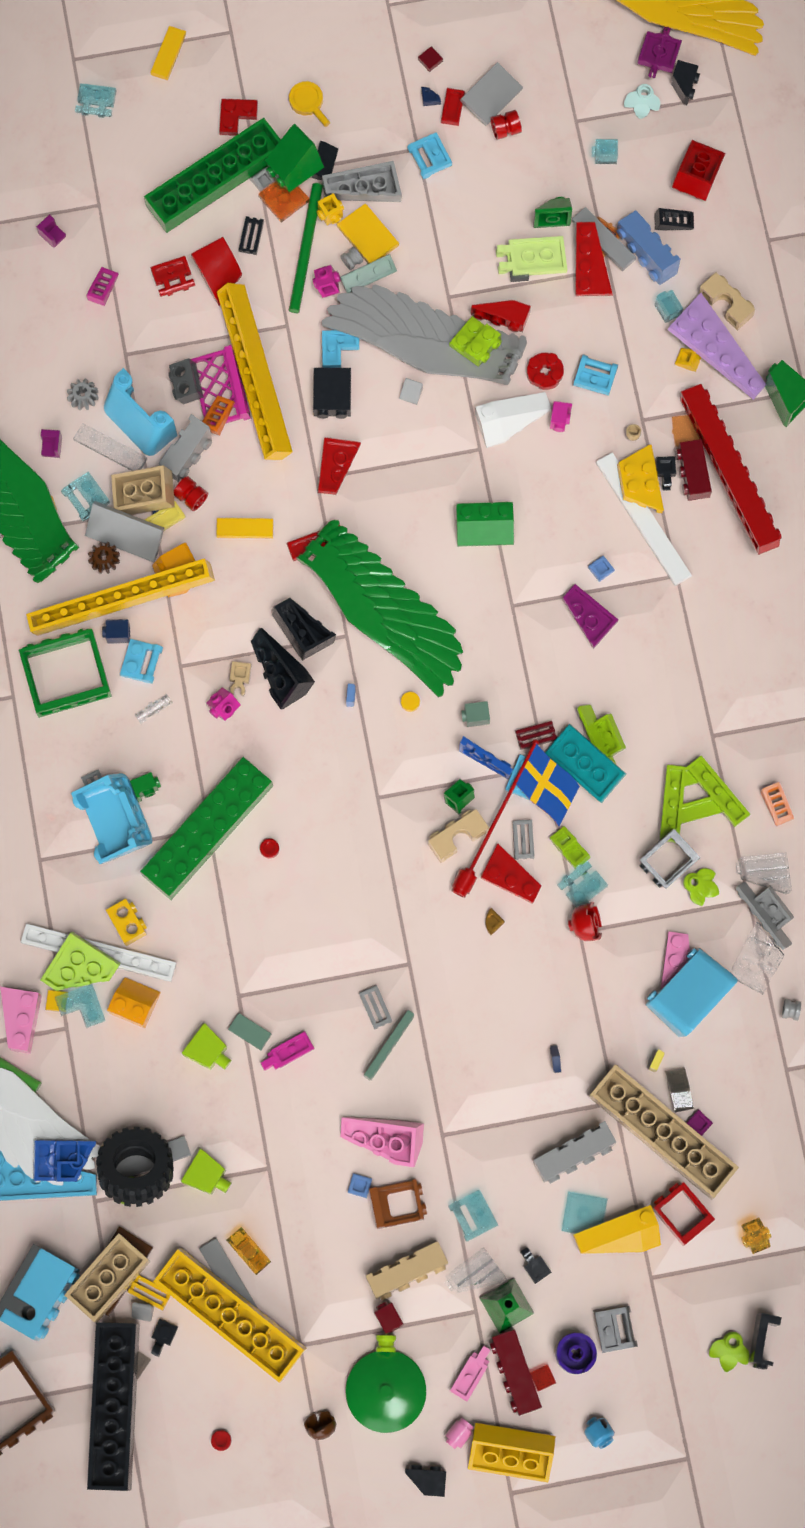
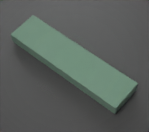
M409 1010L406 1012L364 1074L366 1079L372 1081L413 1020L414 1013Z

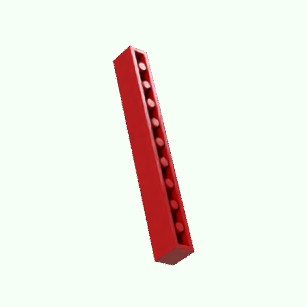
M702 384L681 391L680 401L699 439H702L703 447L758 555L779 547L780 539H782L781 533L778 528L775 529L773 517L765 509L764 499L758 496L757 486L754 481L751 482L749 470L741 462L740 452L734 449L733 439L731 435H727L725 423L722 419H719L717 407L715 404L712 405L708 390L704 389Z

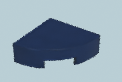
M421 87L423 106L441 105V99L438 94L428 87Z
M554 1045L550 1047L552 1067L554 1073L561 1072L560 1054L558 1046Z

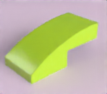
M565 826L550 837L552 843L575 870L590 859L587 851L577 842V839Z

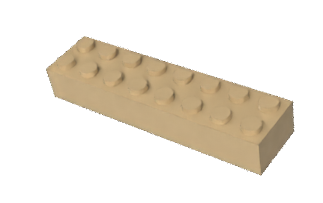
M616 1064L589 1096L590 1099L711 1200L716 1197L739 1168Z

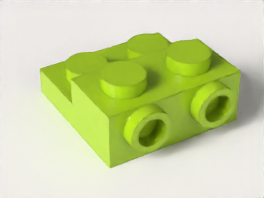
M472 316L451 340L449 346L479 367L482 362H487L493 349L496 350L501 345V333L488 324L484 325Z

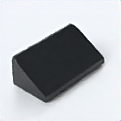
M320 141L318 153L324 168L312 176L313 179L322 180L323 175L332 174L338 148Z

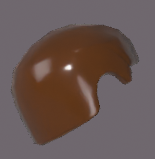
M320 1411L312 1414L304 1422L308 1435L317 1440L329 1438L335 1432L337 1425L334 1416H331L329 1411Z

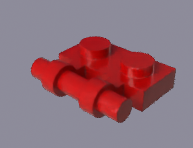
M185 256L150 267L156 286L162 284L165 286V288L158 290L160 297L165 295L171 296L174 292L181 290L187 291L190 287L195 286L193 279L187 281L185 279L186 276L191 275ZM180 279L181 283L170 286L169 282Z

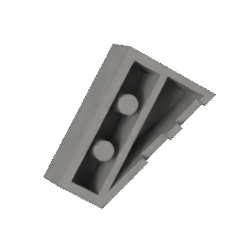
M192 414L189 417L191 422L186 430L181 429L179 432L181 437L174 445L171 444L159 462V466L164 465L172 471V477L177 482L188 475L192 464L195 465L199 461L203 450H207L212 444L210 427Z

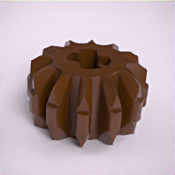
M99 542L98 548L92 546L94 552L88 553L89 557H91L88 562L93 564L92 569H98L100 574L104 570L109 574L110 568L116 570L115 564L120 563L118 559L120 553L116 551V546L110 547L109 542L105 546H103L102 542ZM106 555V560H102V556Z

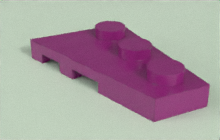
M576 584L563 597L564 603L594 649L616 625L619 619Z

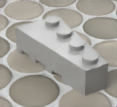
M394 161L322 176L325 197L334 193L337 200L401 202L402 194Z
M604 1121L599 1124V1127L589 1129L581 1134L580 1137L573 1138L561 1147H557L533 1160V1163L543 1182L549 1181L551 1184L560 1179V1174L566 1172L568 1175L578 1169L577 1165L581 1163L587 1165L595 1160L594 1156L600 1153L604 1156L613 1151L611 1147L616 1144V1140Z

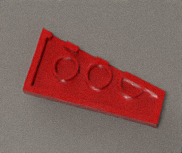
M577 222L576 296H613L595 222Z

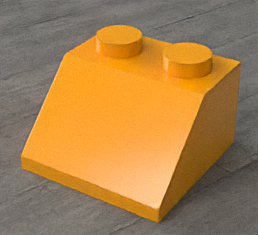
M182 543L161 555L152 567L156 574L194 562L195 559L187 543ZM187 589V590H184V591H181V592H178V593H174V594L168 595V598H169V597H173V596H177V595H181V594H185V593H187L190 589Z
M124 978L115 991L107 1011L109 1014L146 1028L161 992Z

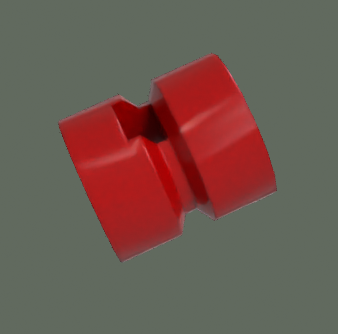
M516 110L506 112L504 116L499 114L490 118L496 140L505 138L508 134L512 136L522 133L521 122Z
M186 476L175 487L174 496L180 501H185L189 509L196 511L207 499L208 492L200 486L196 487L197 483L189 476Z

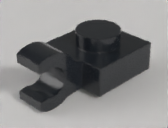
M675 456L656 457L657 476L662 477L663 491H669L672 486L671 477L676 476Z
M528 1247L520 1252L528 1263L524 1266V1269L535 1284L552 1273L542 1257L539 1256L535 1259Z
M159 1319L151 1337L157 1340L151 1351L153 1355L159 1357L165 1344L171 1346L178 1327Z

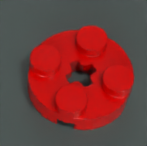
M540 353L532 357L527 367L529 382L541 390H550L557 387L564 375V366L558 356L554 353ZM543 368H547L550 370L548 371V375H545L540 371L543 370Z

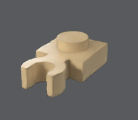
M232 661L230 682H235L231 686L232 695H234V691L237 688L241 689V696L245 695L243 683L249 684L250 663Z

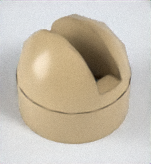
M636 424L629 425L626 429L627 438L631 441L639 439L641 428Z

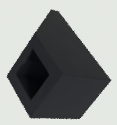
M678 60L671 85L683 105L687 106L689 99L693 100L695 89H693L694 83L698 84L700 73H697L699 66Z
M410 1465V1469H405L406 1475L424 1496L445 1497L446 1471H442V1467L430 1466V1470H422V1465Z

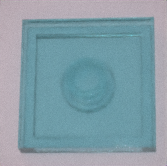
M568 1191L561 1231L576 1234L604 1223L608 1199Z

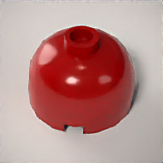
M594 902L577 906L571 914V920L568 921L570 931H574V934L583 941L600 940L602 937V933H598V927H602L601 918L597 906L593 907Z

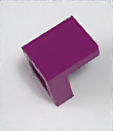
M50 214L36 226L38 234L53 248L66 237V234L56 225L55 219Z
M41 429V439L43 441L42 457L60 458L62 444L60 430Z

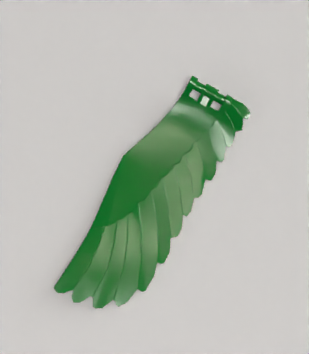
M0 439V534L4 536L2 541L5 545L14 549L12 554L20 558V563L29 569L27 573L34 576L33 581L39 583L51 573H54L56 567L60 563L63 564L70 557L69 555L80 547L66 531L47 484Z

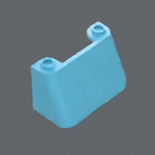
M123 368L113 379L104 402V411L145 455L153 456L177 437L174 420L165 411H157L149 416L131 398V393L134 392L132 377Z
M125 774L104 776L71 793L74 806L80 810H86L99 845L95 846L94 856L99 864H104L152 844L151 832L132 785Z
M693 948L686 955L688 957L687 963L662 990L658 992L654 990L647 997L649 1001L645 1004L678 1037L689 1035L738 982V979L701 948Z

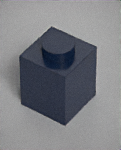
M128 619L106 620V626L102 627V636L106 638L108 644L130 642V623Z

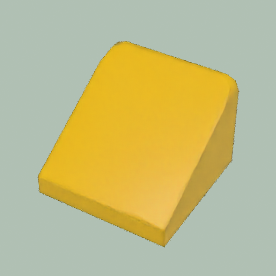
M681 348L675 365L696 372L701 357L692 349Z

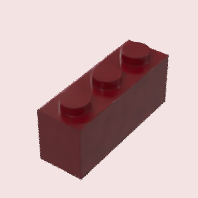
M702 439L680 442L678 449H676V458L681 462L679 474L681 478H684L685 484H682L683 494L687 495L688 501L710 498L712 489Z

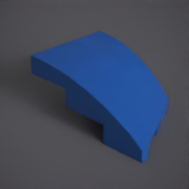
M34 1140L33 1181L77 1182L92 1149L96 1145V1141Z

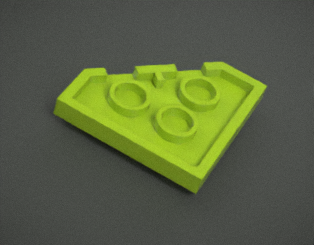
M71 932L40 981L56 991L97 982L110 981L121 963L79 935Z

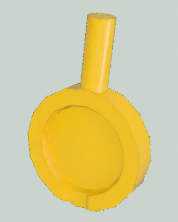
M309 81L295 84L289 93V103L292 110L303 116L315 114L320 122L327 127L330 121L320 110L323 104V93L320 87Z

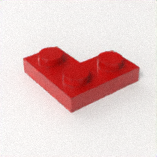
M221 99L220 135H238L239 119L257 120L258 100Z

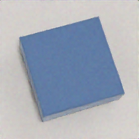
M604 556L588 566V569L599 582L615 571Z
M348 683L347 707H353L355 704V684Z
M353 1173L348 1193L367 1199L372 1179Z

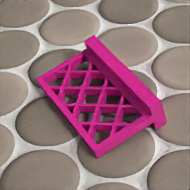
M232 345L225 346L224 350L191 359L195 363L203 361L208 363L203 372L198 370V373L201 374L199 378L200 383L204 377L212 380L207 389L202 387V390L205 391L204 398L200 399L203 416H206L207 408L210 409L211 407L205 403L208 394L217 397L215 393L211 392L212 387L217 383L223 386L218 395L222 396L224 391L228 389L232 391V396L229 400H234L235 402L233 407L236 408L237 415L228 417L226 423L240 419L244 421L251 419L244 385ZM224 356L225 361L221 367L214 364L217 357ZM211 366L219 369L214 378L207 375ZM222 372L228 374L225 384L217 380Z

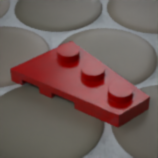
M324 438L318 493L337 495L361 446V442Z

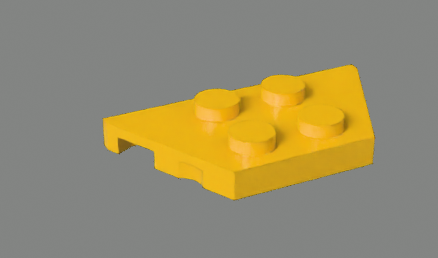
M648 445L617 464L623 500L637 503L644 508L648 506L656 509L657 513H662L664 508L652 445Z

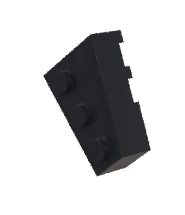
M288 598L274 606L272 616L303 661L333 644L336 634L332 631L330 632L319 620H315L308 614L309 612L294 600Z

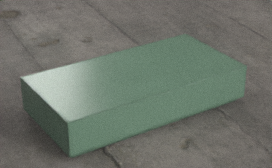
M238 1013L228 1028L230 1032L262 1051L272 1035L240 1013Z

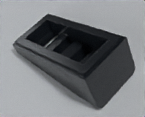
M658 208L654 215L655 230L694 229V212ZM684 217H687V224L684 223Z

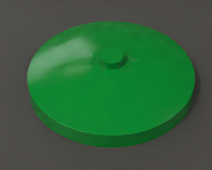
M373 1352L360 1359L351 1370L346 1383V1400L352 1415L364 1427L380 1433L397 1432L408 1427L420 1415L426 1401V1383L420 1368L408 1356L400 1352Z

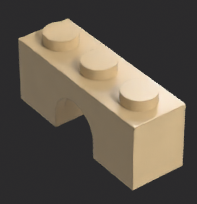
M717 272L700 286L699 294L702 293L711 306L719 300H725L730 304L731 308L727 310L725 319L737 331L754 316V305L749 300H745L739 290L732 288L728 284L727 279Z
M477 809L466 811L461 815L462 818L457 822L455 820L451 821L445 826V830L442 832L436 831L429 837L428 845L440 863L457 853V848L452 841L455 835L460 833L466 834L474 842L489 831L488 825Z

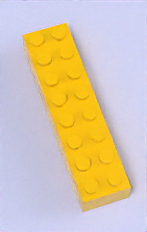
M183 1248L177 1249L153 1281L279 1383L283 1381L307 1349V1347Z

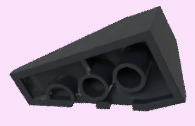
M259 628L251 640V644L258 662L262 663L264 668L263 676L265 679H268L270 684V695L280 709H285L304 697L315 681L302 664L263 628Z

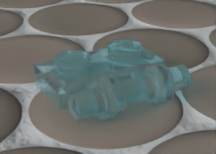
M80 83L77 101L83 104V106L76 105L75 112L82 113L85 116L92 114L98 115L100 118L105 116L112 117V110L106 109V107L114 108L116 88ZM90 105H97L99 108L90 107Z
M588 861L578 865L574 872L569 876L565 875L562 881L557 884L561 890L567 886L571 889L566 893V896L575 907L588 903L608 887V884L597 871H594L591 875L587 872L592 867ZM582 876L584 880L576 886L573 881Z

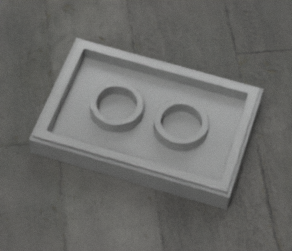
M497 62L460 101L487 126L491 122L490 118L496 116L523 87Z

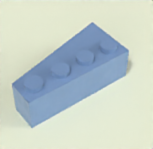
M634 211L618 222V236L627 242L628 249L637 255L640 265L646 267L650 278L654 282L656 281L661 285L678 273L681 259L678 255L673 256L671 254V248L667 244H662L660 236L656 232H651L650 225L637 211Z

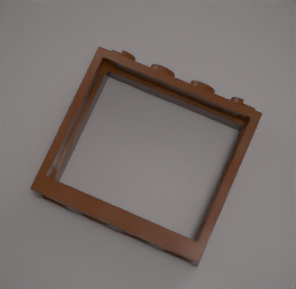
M10 1351L0 1359V1371L14 1362L46 1410L0 1443V1456L3 1454L2 1450L7 1446L12 1448L20 1442L19 1437L24 1434L28 1436L33 1433L38 1423L41 1421L43 1424L53 1418L52 1413L55 1412V1409L15 1351Z

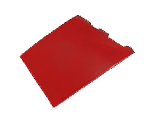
M224 237L191 253V257L199 268L218 306H220L217 291L227 283L235 284L242 276L239 265Z

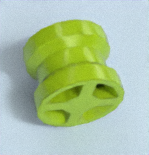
M376 1335V1340L378 1341L376 1352H396L394 1347L396 1336Z

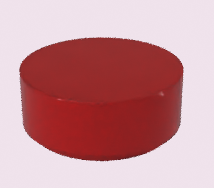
M265 839L260 845V852L265 858H275L279 853V844L274 839Z
M219 1430L212 1435L211 1444L214 1449L224 1451L230 1447L232 1438L227 1431Z

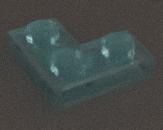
M92 984L55 997L60 1015L64 1016L80 1010L86 1028L106 1021Z

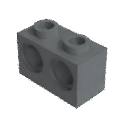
M188 358L169 365V378L174 386L172 392L176 400L186 404L204 398L195 362ZM189 387L188 392L184 394L185 389Z

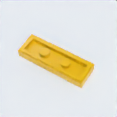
M169 26L152 67V76L165 80L169 79L186 37V31Z
M217 518L216 536L217 538L273 539V519Z

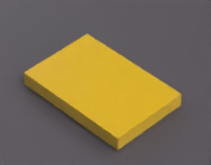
M366 203L337 223L338 229L367 263L386 256L399 246V242Z

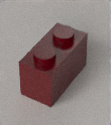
M384 1302L376 1307L377 1311L374 1314L386 1335L404 1326L392 1303Z

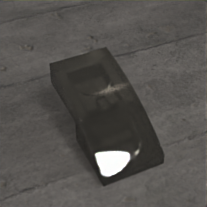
M685 1067L665 1071L674 1112L694 1109Z

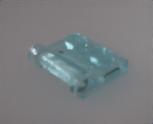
M89 471L64 487L61 491L76 508L82 521L89 519L92 504L95 501L104 505L110 503ZM78 489L90 506L88 509L85 510L73 493L74 490Z
M480 1190L448 1206L450 1211L454 1212L465 1234L466 1242L498 1226ZM463 1205L466 1206L477 1227V1230L473 1232L460 1209Z

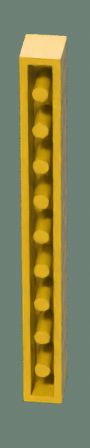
M227 283L217 291L263 456L265 460H283L293 451L244 284Z
M204 558L28 613L26 616L30 632L39 636L215 581L211 563Z

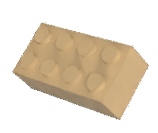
M118 1233L64 1296L96 1323L151 1261Z

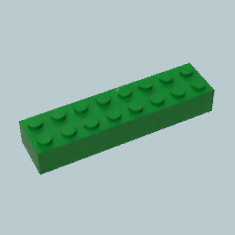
M262 118L145 195L146 207L165 232L168 233L263 168H266V158L281 139L266 119Z
M243 757L140 871L142 876L167 898L172 900L273 787L272 781Z

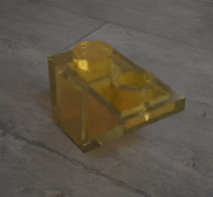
M242 1227L226 1240L256 1275L271 1263Z

